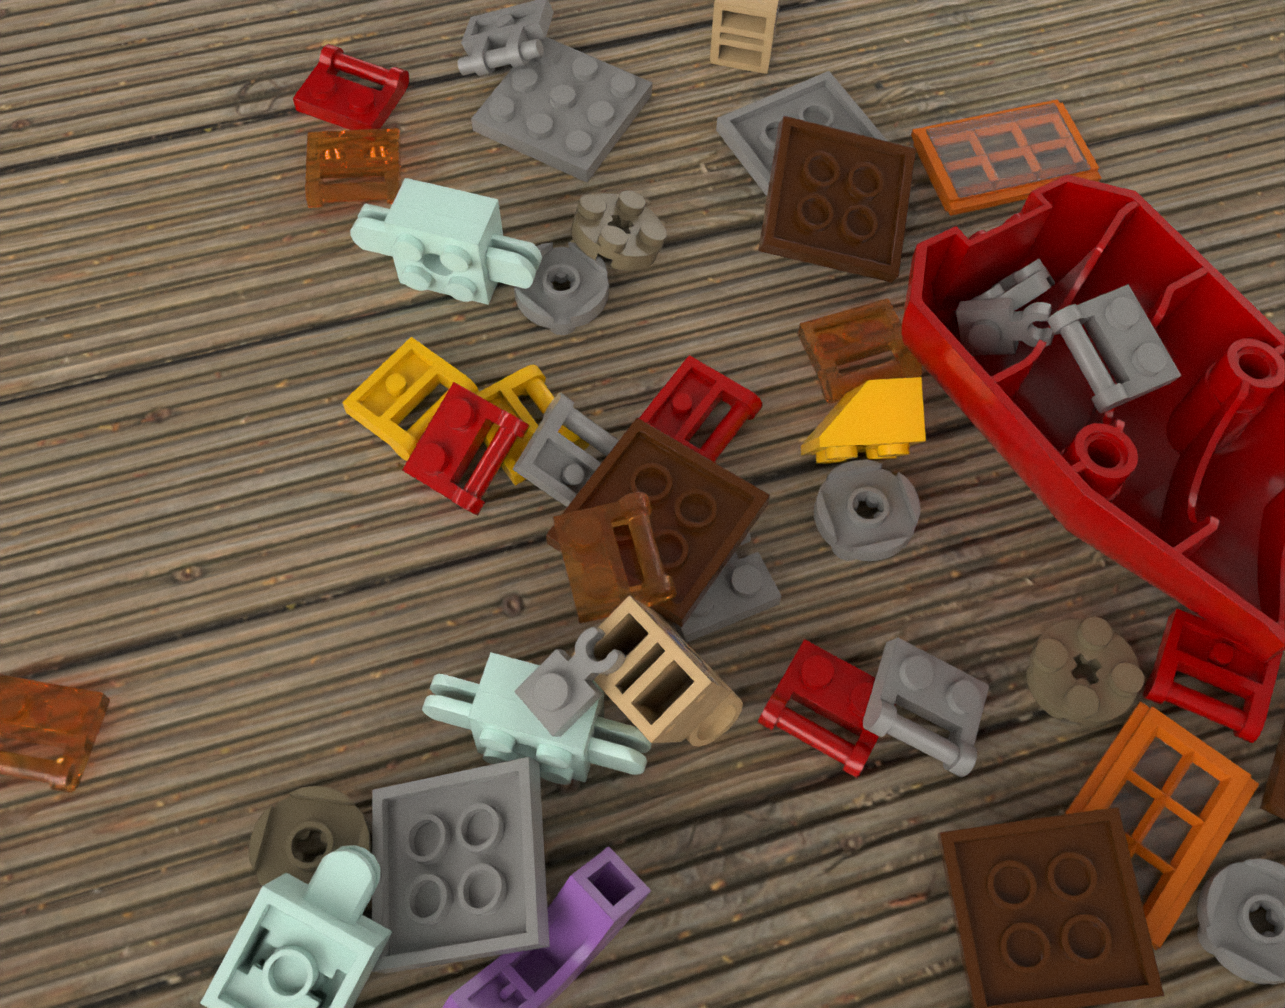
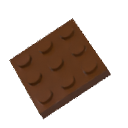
M783 116L778 126L758 251L892 283L899 276L916 148Z
M636 418L546 534L547 544L675 624L683 627L768 506L770 494Z
M1119 807L945 831L937 834L972 1008H1079L1164 996Z

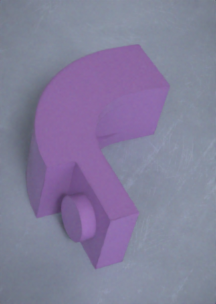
M608 846L569 877L547 908L550 947L500 955L451 994L442 1008H546L609 944L640 907L651 890Z

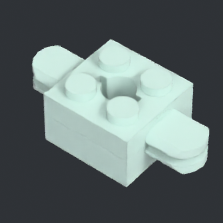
M409 178L404 179L390 209L364 204L358 214V219L350 230V236L361 249L393 257L401 284H405L418 291L430 290L450 295L463 302L475 301L489 305L498 282L524 289L529 288L534 281L536 271L542 260L541 252L535 244L503 236L498 199Z
M490 652L480 684L444 674H436L433 677L430 690L435 695L426 696L422 711L434 720L470 729L477 752L484 754L483 760L491 765L530 757L539 762L540 777L563 785L570 784L572 779L586 782L591 763L632 775L642 774L645 771L647 759L641 753L648 752L651 749L652 743L637 727L604 718V691L594 680L592 682L603 695L561 737H555L548 732L514 692L540 665Z
M342 846L322 858L309 884L285 873L263 885L200 1004L207 1008H353L392 934L391 930L362 915L380 880L381 870L375 856L367 849L359 846Z

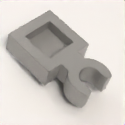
M1012 298L960 301L956 314L961 344L972 356L1015 354L1018 341H1023L1027 345L1035 347L1039 339L1047 343L1046 346H1049L1054 337L1052 329L1037 328L1032 322L1047 321L1052 310L1051 304L1037 302L1027 306L1024 311H1014Z
M588 628L579 636L575 645V655L572 658L564 650L556 649L514 691L552 736L561 737L603 695L592 681L599 674L608 675L614 673L625 661L626 656L624 653L615 649L604 660H596L594 646L605 635L604 631L600 628Z

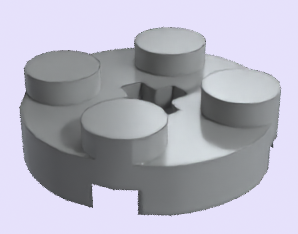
M553 242L544 243L536 246L541 252L542 260L532 285L526 289L514 286L515 300L520 311L530 321L539 326L549 328L556 335H567L572 333L576 327H581L594 320L604 309L609 298L607 269L599 255L595 261L582 252L574 242H568V247L553 248ZM556 280L562 284L568 280L571 282L570 289L565 291L554 290L552 282Z
M1037 259L969 301L1012 298L1015 311L1047 291L1055 284V281L1041 260ZM956 308L955 310H953V312H954V314H955L956 317H957V314H956L957 308Z
M866 459L843 463L830 472L826 481L819 489L814 505V520L822 538L831 545L832 551L837 557L846 561L855 559L878 561L894 556L909 544L921 512L918 494L908 478L900 472L895 476L890 471L881 469L883 463ZM859 501H865L869 508L877 507L880 512L876 513L873 519H865L855 511L859 506Z
M1261 858L1232 863L1212 875L1200 892L1197 906V917L1200 924L1197 930L1199 943L1204 950L1214 955L1226 969L1244 980L1263 985L1285 983V866ZM1259 906L1267 910L1266 920L1274 925V932L1266 931L1259 934L1252 927V923L1249 920V912L1256 911Z

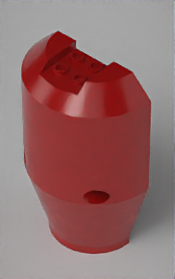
M1067 174L1032 190L1019 213L1012 215L1002 225L990 231L980 230L967 238L955 226L918 243L912 257L901 335L904 345L1069 533L1245 644L1263 664L1285 650V335L1134 190ZM1037 259H1040L1047 268L1055 284L1015 311H1024L1030 304L1044 302L1051 304V316L1069 305L1081 304L1129 284L1182 376L1171 384L1106 412L1099 413L1091 400L1095 394L1061 334H1054L1052 343L1049 346H1046L1047 343L1039 339L1035 347L1029 346L1023 341H1018L1015 354L972 356L961 344L957 317L953 310L958 308L960 301H969L991 289V286ZM1047 321L1032 322L1035 327L1040 329L1051 328ZM1083 324L1082 327L1084 331L1086 332L1088 338L1090 339L1092 345L1098 353L1101 361L1103 362L1105 368L1107 369L1109 375L1111 376L1113 382L1116 385L1117 382L1115 378L1113 377L1111 371L1109 370L1107 364L1105 363L1103 357L1101 356L1099 350L1097 349L1095 343L1093 342L1091 336L1089 335L1087 329Z

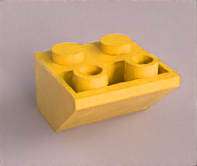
M922 377L868 380L849 391L800 446L801 456L816 455V464L846 462L847 459L858 458V452H866V460L874 461L896 459L897 456L909 455L910 446L926 441Z

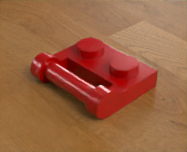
M326 44L321 50L319 63L293 97V102L298 112L375 138L405 94L409 84V73L407 70L395 66L387 69L344 54L342 48ZM341 71L384 87L379 91L336 75Z
M689 355L638 419L716 463L715 461L746 420H753L763 407L761 399L749 389ZM722 400L729 404L731 409L700 449L689 443L690 439Z
M453 382L402 471L478 516L486 503L482 500L485 492L517 437L523 439L530 425ZM494 423L499 425L500 427L465 487L462 488L458 484Z
M1176 609L1168 617L1152 673L1143 691V698L1159 705L1166 701L1234 730L1235 737L1249 743H1254L1260 736L1266 721L1283 652L1263 664L1245 644L1214 624ZM1176 671L1244 698L1243 710L1174 682Z
M804 639L777 688L764 707L758 723L772 731L775 726L844 764L842 770L858 778L879 736L865 730L863 727V719L875 677ZM790 699L859 736L856 744L850 743L786 707Z

